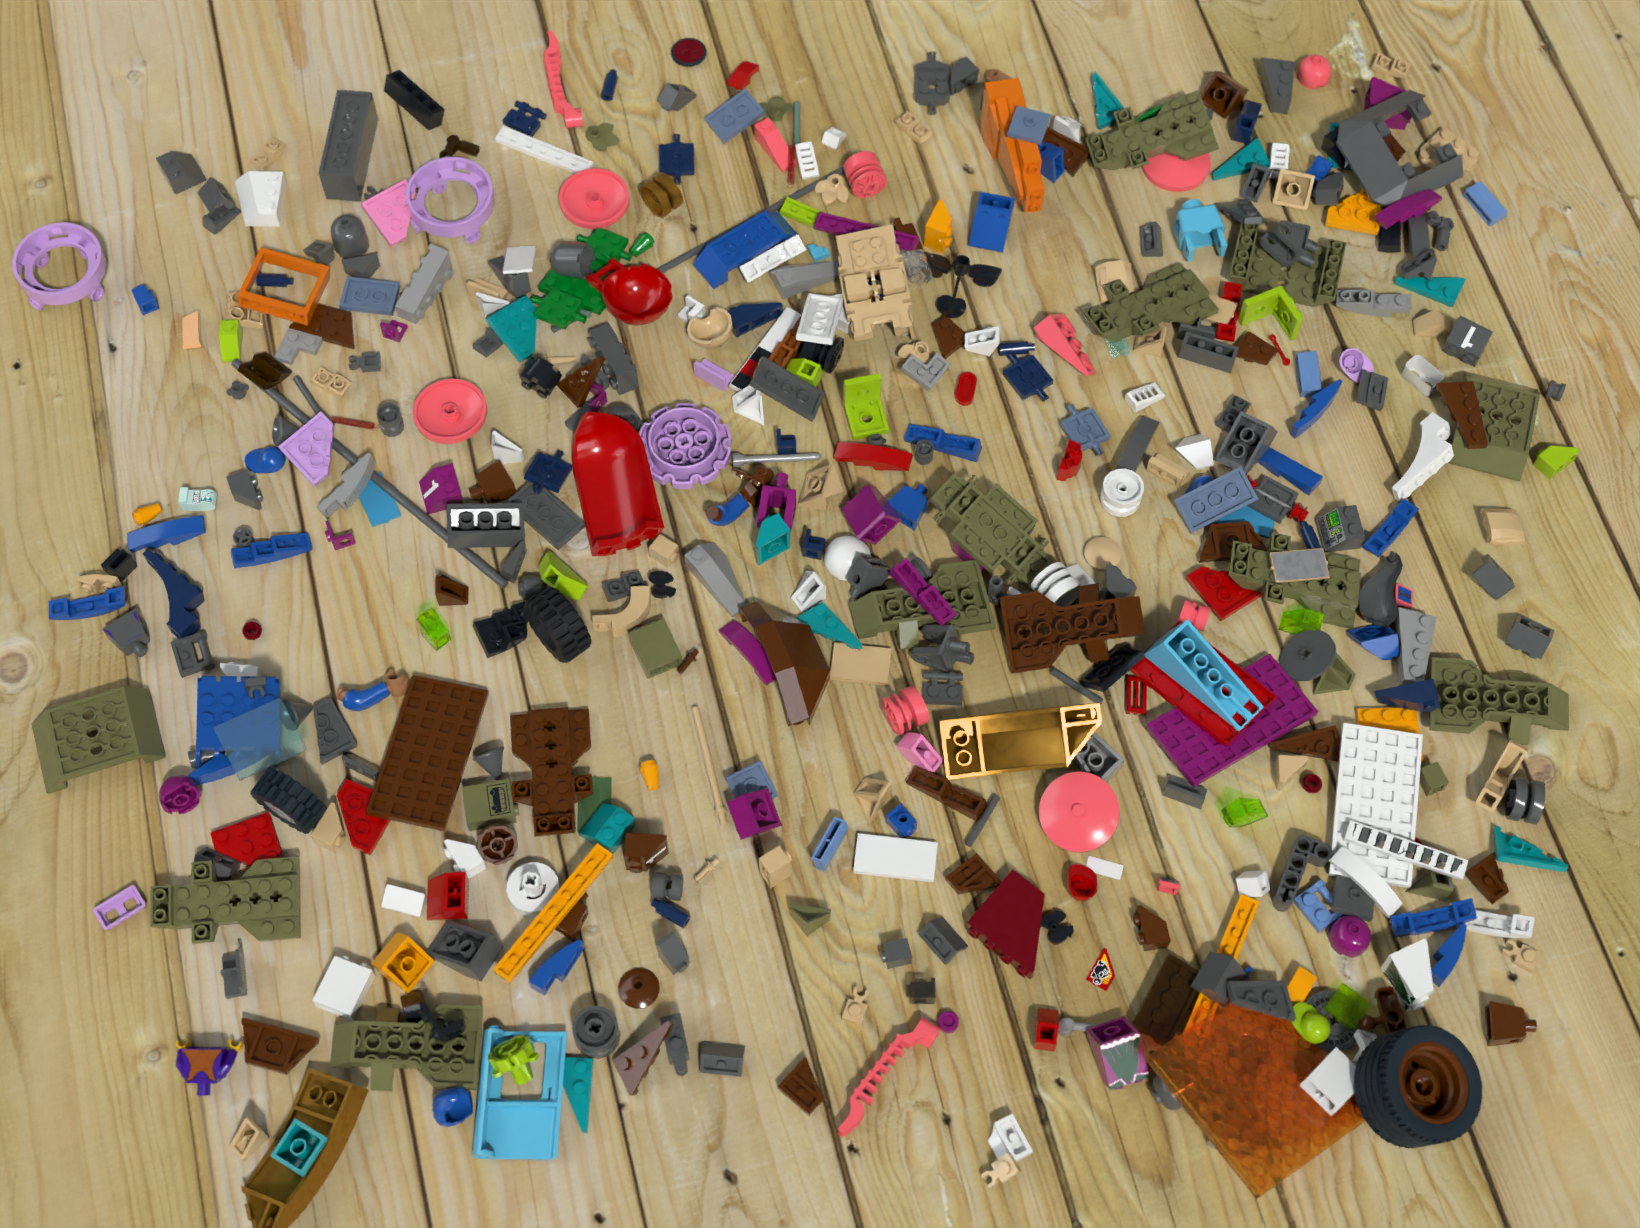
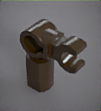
M451 135L447 138L445 149L440 152L439 156L440 158L445 156L453 157V154L460 151L477 157L480 152V146L465 140L460 141L457 135Z

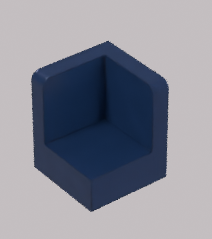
M781 428L777 429L778 455L796 454L795 435H781Z
M807 529L803 544V557L821 560L826 540L811 536V529Z

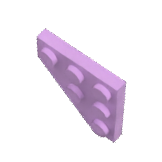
M321 411L278 446L282 453L314 487L329 476L334 425Z

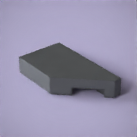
M589 401L565 423L566 427L574 433L583 414L591 411Z

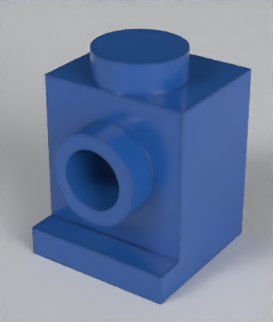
M145 284L131 289L142 315L160 309L151 289L147 291Z
M902 803L886 815V823L900 838L909 837L917 830V820L904 808Z

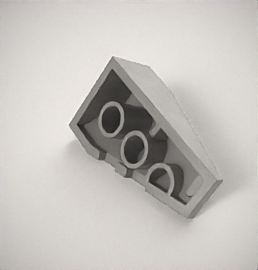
M839 260L791 264L768 271V274L782 300L839 279L838 267L840 266Z
M715 543L699 544L684 555L685 566L732 618L740 613L739 608L747 604L724 552Z

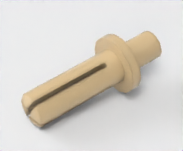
M717 858L711 863L706 862L707 866L694 877L697 883L712 870H716L714 867L719 863Z

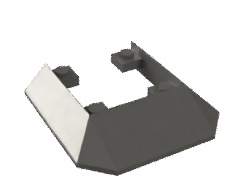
M1407 90L1340 122L1336 145L1373 203L1388 207L1414 193L1427 189L1435 191L1463 177L1462 154L1458 156L1451 143L1441 146L1434 151V154L1441 163L1440 165L1418 175L1410 162L1399 166L1383 138L1391 134L1385 120L1408 110L1415 123L1432 114L1423 100L1425 97L1423 94Z

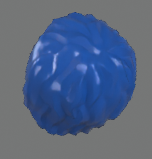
M463 1087L442 1090L433 1099V1117L441 1126H455L458 1123L464 1122L467 1117L473 1114L471 1097Z

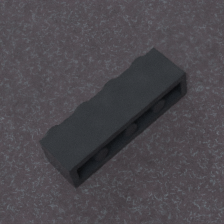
M400 70L386 75L384 86L386 94L428 131L442 125L445 110Z

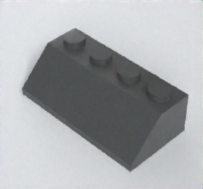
M523 503L447 504L448 548L517 547L520 541H524Z

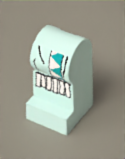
M180 487L178 503L182 511H210L215 509L217 493L210 489L202 491L189 490L188 487Z

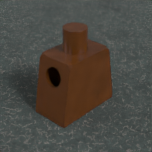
M500 460L475 476L477 487L469 490L473 500L483 496L487 503L507 500L516 493L515 486Z
M587 893L583 894L555 928L557 932L573 942L576 940L589 913L587 906L583 904L588 898Z
M1491 1001L1485 1007L1488 1046L1520 1043L1526 1038V1032H1536L1537 1030L1536 1020L1525 1019L1524 1009L1521 1007Z

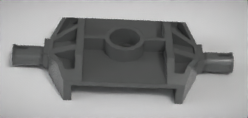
M932 51L929 52L928 61L916 64L915 99L918 104L929 107L930 115H932V111L933 115H936V107L946 105L950 101V65L937 61L936 52L934 51L933 55ZM934 85L936 88L931 89L928 86Z

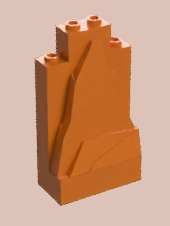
M1019 78L985 82L980 122L984 144L992 158L997 159L1004 170L1009 185L1015 191L1018 206H1023L1024 213L1041 211L1045 187L1040 173L1042 160L1038 145L1007 137L1016 107L1027 108Z

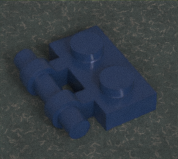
M517 100L515 107L519 108V110L516 111L511 108L502 120L503 125L533 137L541 127V122L538 119L545 120L547 114L539 108H533L528 103ZM526 112H528V113L532 114V116L529 117V116H527V115H525V114H526Z

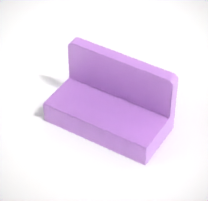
M705 358L701 363L697 361L694 363V375L725 392L734 379L733 374Z

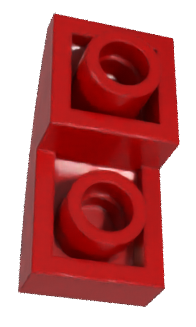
M743 61L732 73L727 85L734 87L736 90L744 89L750 84V78L759 71V65Z

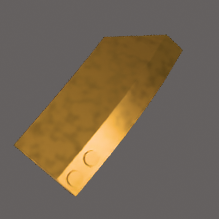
M1100 703L1033 708L939 719L946 779L1068 767L1091 735L1101 725Z
M308 1068L292 1109L274 1143L245 1185H241L242 1193L246 1196L247 1203L245 1208L248 1220L252 1223V1228H288L306 1209L339 1159L353 1131L368 1094V1089ZM295 1118L328 1138V1141L304 1177L270 1156Z

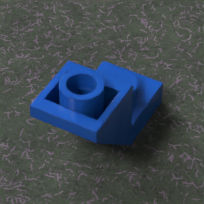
M1317 155L1309 171H1305L1315 175L1313 188L1317 186L1319 180L1327 177L1334 164L1320 155Z

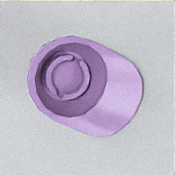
M1346 349L1338 359V366L1341 371L1355 383L1360 382L1361 372L1364 369L1368 373L1374 371L1372 362L1358 349Z

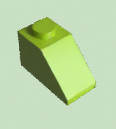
M238 319L220 320L219 341L222 362H232L236 358L241 361L243 330Z
M1551 445L1546 450L1541 449L1535 457L1537 459L1533 465L1550 480L1573 462L1580 450L1574 447Z

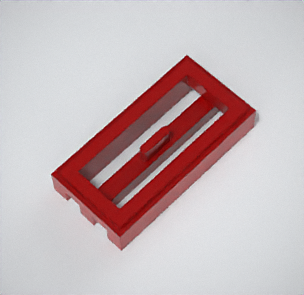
M1127 676L1126 714L1134 713V715H1138L1140 713L1146 715L1147 685L1142 682V708H1138L1139 682H1142L1138 677ZM1131 681H1134V708H1131Z

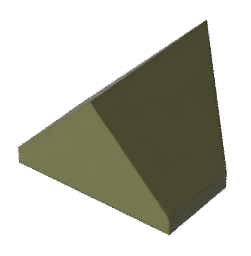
M1337 652L1332 665L1322 674L1314 694L1350 689L1356 674Z
M1429 870L1406 892L1446 901L1454 889L1452 877Z
M790 904V915L805 935L809 936L830 921L831 909Z

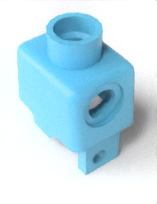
M1198 199L1188 200L1182 204L1181 210L1177 212L1174 230L1179 250L1184 251L1187 262L1193 260L1194 248L1216 245L1219 257L1225 256L1227 248L1223 234L1225 226L1217 207L1213 204L1202 206L1201 201Z

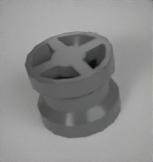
M1551 380L1545 397H1553L1556 401H1560L1566 384H1557L1554 380Z
M240 528L233 534V540L237 548L250 547L251 542H255L249 529Z

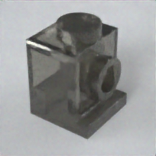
M931 978L930 982H926L925 979H916L914 982L906 984V997H910V1004H935V978Z

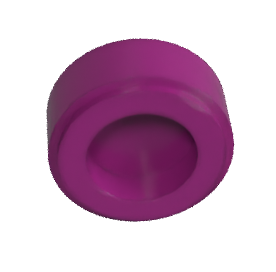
M951 1011L943 1012L938 1018V1026L941 1028V1031L953 1033L957 1030L959 1025L958 1016Z

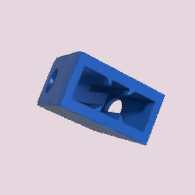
M1042 142V145L1038 144L1042 160L1040 173L1054 183L1064 173L1063 149Z
M919 484L915 490L909 486H904L888 500V503L902 519L900 522L914 531L928 503V498L924 496L928 490L922 484Z

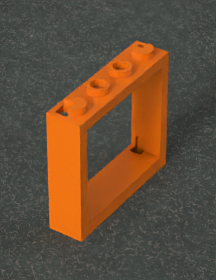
M260 247L237 294L238 306L308 326L330 279V268L324 264ZM264 262L318 277L305 307L250 292Z

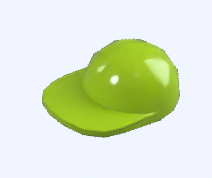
M1303 1002L1295 1004L1293 1009L1296 1019L1291 1024L1305 1040L1314 1044L1326 1041L1330 1035L1328 1019L1310 1004Z

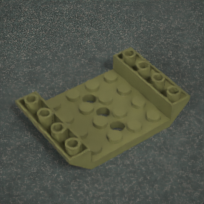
M1241 223L1229 278L1236 284H1242L1243 292L1258 295L1281 286L1278 284V281H1283L1286 285L1282 287L1296 304L1316 307L1335 301L1347 242L1329 238L1327 247L1316 245L1318 248L1314 253L1305 251L1307 254L1315 257V262L1311 267L1296 261L1288 267L1289 271H1283L1281 267L1284 266L1261 246L1260 239L1266 233L1258 232L1259 224ZM1266 238L1273 245V241L1270 238Z
M1465 372L1463 382L1474 381L1479 408L1483 413L1481 416L1488 445L1486 448L1467 449L1457 430L1458 426L1456 424L1451 443L1454 457L1448 463L1520 482L1530 451L1540 393L1538 389ZM1492 415H1499L1501 419L1496 420ZM1511 419L1518 420L1520 424H1513Z
M122 686L46 709L31 724L47 794L66 789L67 780L142 758L147 764L165 758L150 693L147 688ZM88 713H94V717L91 720H85V716ZM92 730H98V734L95 737H88ZM102 747V751L99 754H92L95 748Z

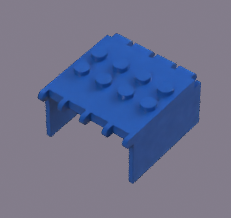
M202 676V678H198L196 767H200L201 751H215V757H219V751H236L235 757H240V751H256V757L261 756V751H274V767H278L279 679H276V677H265L266 688L264 689V697H260L259 691H254L253 699H250L248 696L249 691H245L244 681L246 678H255L257 676H241V682H237V676H220V682H216V676Z

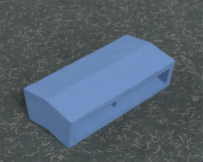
M1482 181L1465 190L1464 198L1488 226H1492L1507 217V210Z
M1316 351L1297 353L1295 358L1300 397H1312L1322 390L1318 355Z
M834 817L811 857L815 868L823 872L828 868L848 832V825L845 820Z

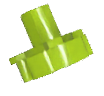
M525 1035L515 1036L500 1043L492 1049L493 1052L488 1054V1060L494 1070L491 1073L492 1077L497 1079L509 1071L515 1084L519 1086L526 1084L533 1078L527 1062H534L539 1058L529 1036L525 1037Z

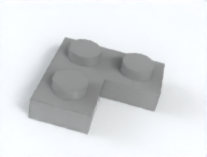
M288 328L274 358L279 362L293 365L299 351L317 355L323 339L316 335Z
M936 353L926 365L912 354L900 370L927 391H930L951 363Z

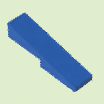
M909 424L904 437L905 442L915 445L920 440H928L933 444L935 451L973 462L978 461L982 450L980 439L945 434L944 429Z
M1271 447L1257 462L1276 477L1283 476L1308 496L1320 485L1323 478L1318 473Z

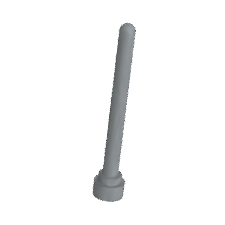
M732 453L733 468H741L744 464L821 459L820 453L744 456L740 455V453Z

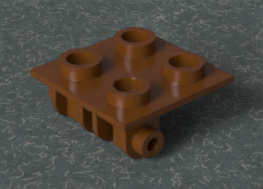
M759 467L754 475L743 470L731 469L736 471V476L750 481L753 479L752 483L757 486L774 487L771 484L774 477V472L771 469Z

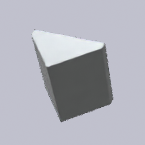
M1209 952L1190 987L1227 1009L1230 1004V998L1226 984L1229 981H1242L1246 973L1234 957Z

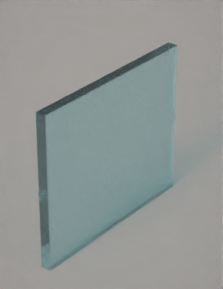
M281 697L213 727L225 751V756L228 757L239 781L307 751L295 727V722L292 721Z

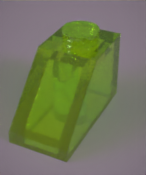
M1306 608L1283 612L1278 630L1294 635L1307 630H1321L1324 613Z
M1238 798L1221 809L1225 823L1233 828H1241L1268 817L1260 799Z

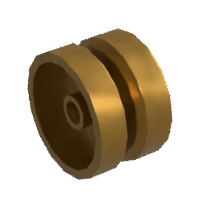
M664 172L658 173L652 178V181H647L640 187V194L646 206L659 218H664L670 214L671 209H677L683 204V196L673 179Z

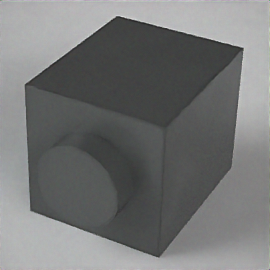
M907 938L883 943V950L880 951L882 963H886L887 969L912 963V954Z

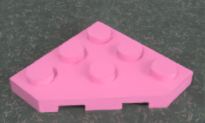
M406 179L361 203L362 209L390 248L406 240L411 216L406 200V188L408 185ZM415 192L412 194V200L415 198Z

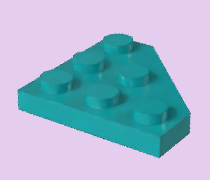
M527 295L486 319V322L519 363L535 353L537 318L534 317V312L537 308Z

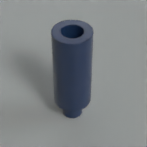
M611 69L606 74L601 98L604 101H612L618 81L615 69Z
M258 273L256 282L257 286L287 287V285L294 284V278H288L286 274Z
M1028 341L1000 343L998 345L999 356H1008L1012 352L1015 355L1029 354V351H1035V343L1028 344Z
M1307 521L1301 522L1299 532L1306 548H1322L1312 525H1308Z
M654 899L651 903V906L656 908V913L681 928H685L691 918L689 914L663 899L661 901Z

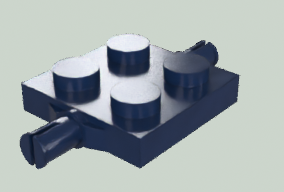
M673 134V143L659 144L660 172H664L668 176H674V182L677 184L678 179V185L681 184V176L695 175L694 143L680 142V134H677V139L676 134Z
M1014 352L1010 353L1008 358L1013 364L1003 370V376L1021 399L1025 400L1037 394L1042 402L1048 400L1049 396L1044 392V389L1051 386L1054 380L1036 357L1031 355L1024 359H1018Z
M557 450L554 456L538 452L524 476L525 480L537 484L533 489L534 493L540 494L543 488L559 493L573 468L572 465L561 460L564 455L562 450L561 452Z

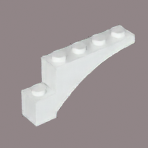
M1433 412L1419 423L1422 437L1417 455L1408 471L1392 487L1394 499L1398 502H1401L1403 498L1409 497L1416 488L1423 485L1430 476L1437 473L1445 463H1448L1454 457L1452 445L1445 441L1451 435L1449 422Z

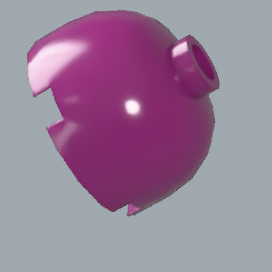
M175 775L163 782L159 790L160 804L163 810L169 814H173L172 812L185 814L193 810L199 804L198 799L201 797V792L196 782L185 775Z
M1346 915L1340 917L1332 924L1328 936L1329 943L1337 954L1354 958L1367 950L1371 941V931L1363 919L1357 916Z

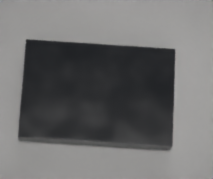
M1118 646L1109 654L1110 660L1098 663L1079 680V683L1086 688L1105 692L1145 656L1142 651Z

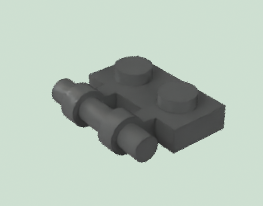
M932 670V672L924 671V679H931V684L924 683L923 700L925 704L962 706L963 685H955V681H963V673H955V671L938 672V670ZM937 680H949V684H937Z

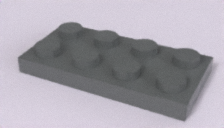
M764 356L760 358L749 383L753 388L811 422L815 419L825 394Z
M528 482L510 497L506 503H523L524 521L559 550L585 528V523L545 488L542 489L540 494L534 493L533 489L537 484Z

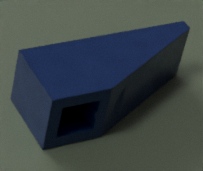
M1250 100L1245 101L1236 125L1234 141L1250 144L1262 107L1261 103Z

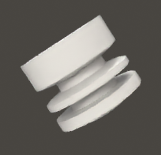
M1056 562L1046 567L1031 583V588L1034 592L1039 591L1060 607L1069 606L1079 596V586H1081L1074 577H1070V572L1062 562Z

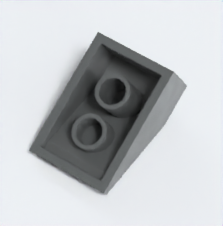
M1240 411L1214 460L1233 470L1241 466L1245 475H1247L1269 449L1278 431L1273 426Z
M447 920L426 953L432 959L466 977L482 981L503 949V946L490 933Z

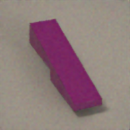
M907 558L894 566L889 572V575L941 626L957 615L933 585L929 586Z

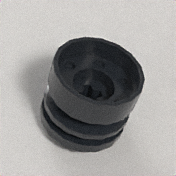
M835 335L832 345L805 341L800 359L805 358L820 364L822 370L824 369V372L830 374L842 356L844 339L841 337L836 338Z

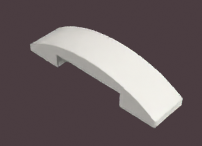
M797 234L741 265L739 269L746 282L749 283L772 268L804 252L806 248Z
M1342 846L1329 860L1343 875L1347 874L1375 901L1374 905L1387 918H1390L1402 905V902L1391 887L1369 865Z
M1475 910L1478 919L1465 923L1467 925L1466 930L1506 938H1532L1535 918L1513 914V917Z

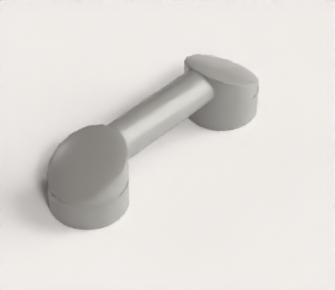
M1065 1017L1059 1020L1058 1034L1066 1037L1071 1035L1073 1030L1086 1031L1087 1028L1099 1024L1074 1022L1071 1018Z

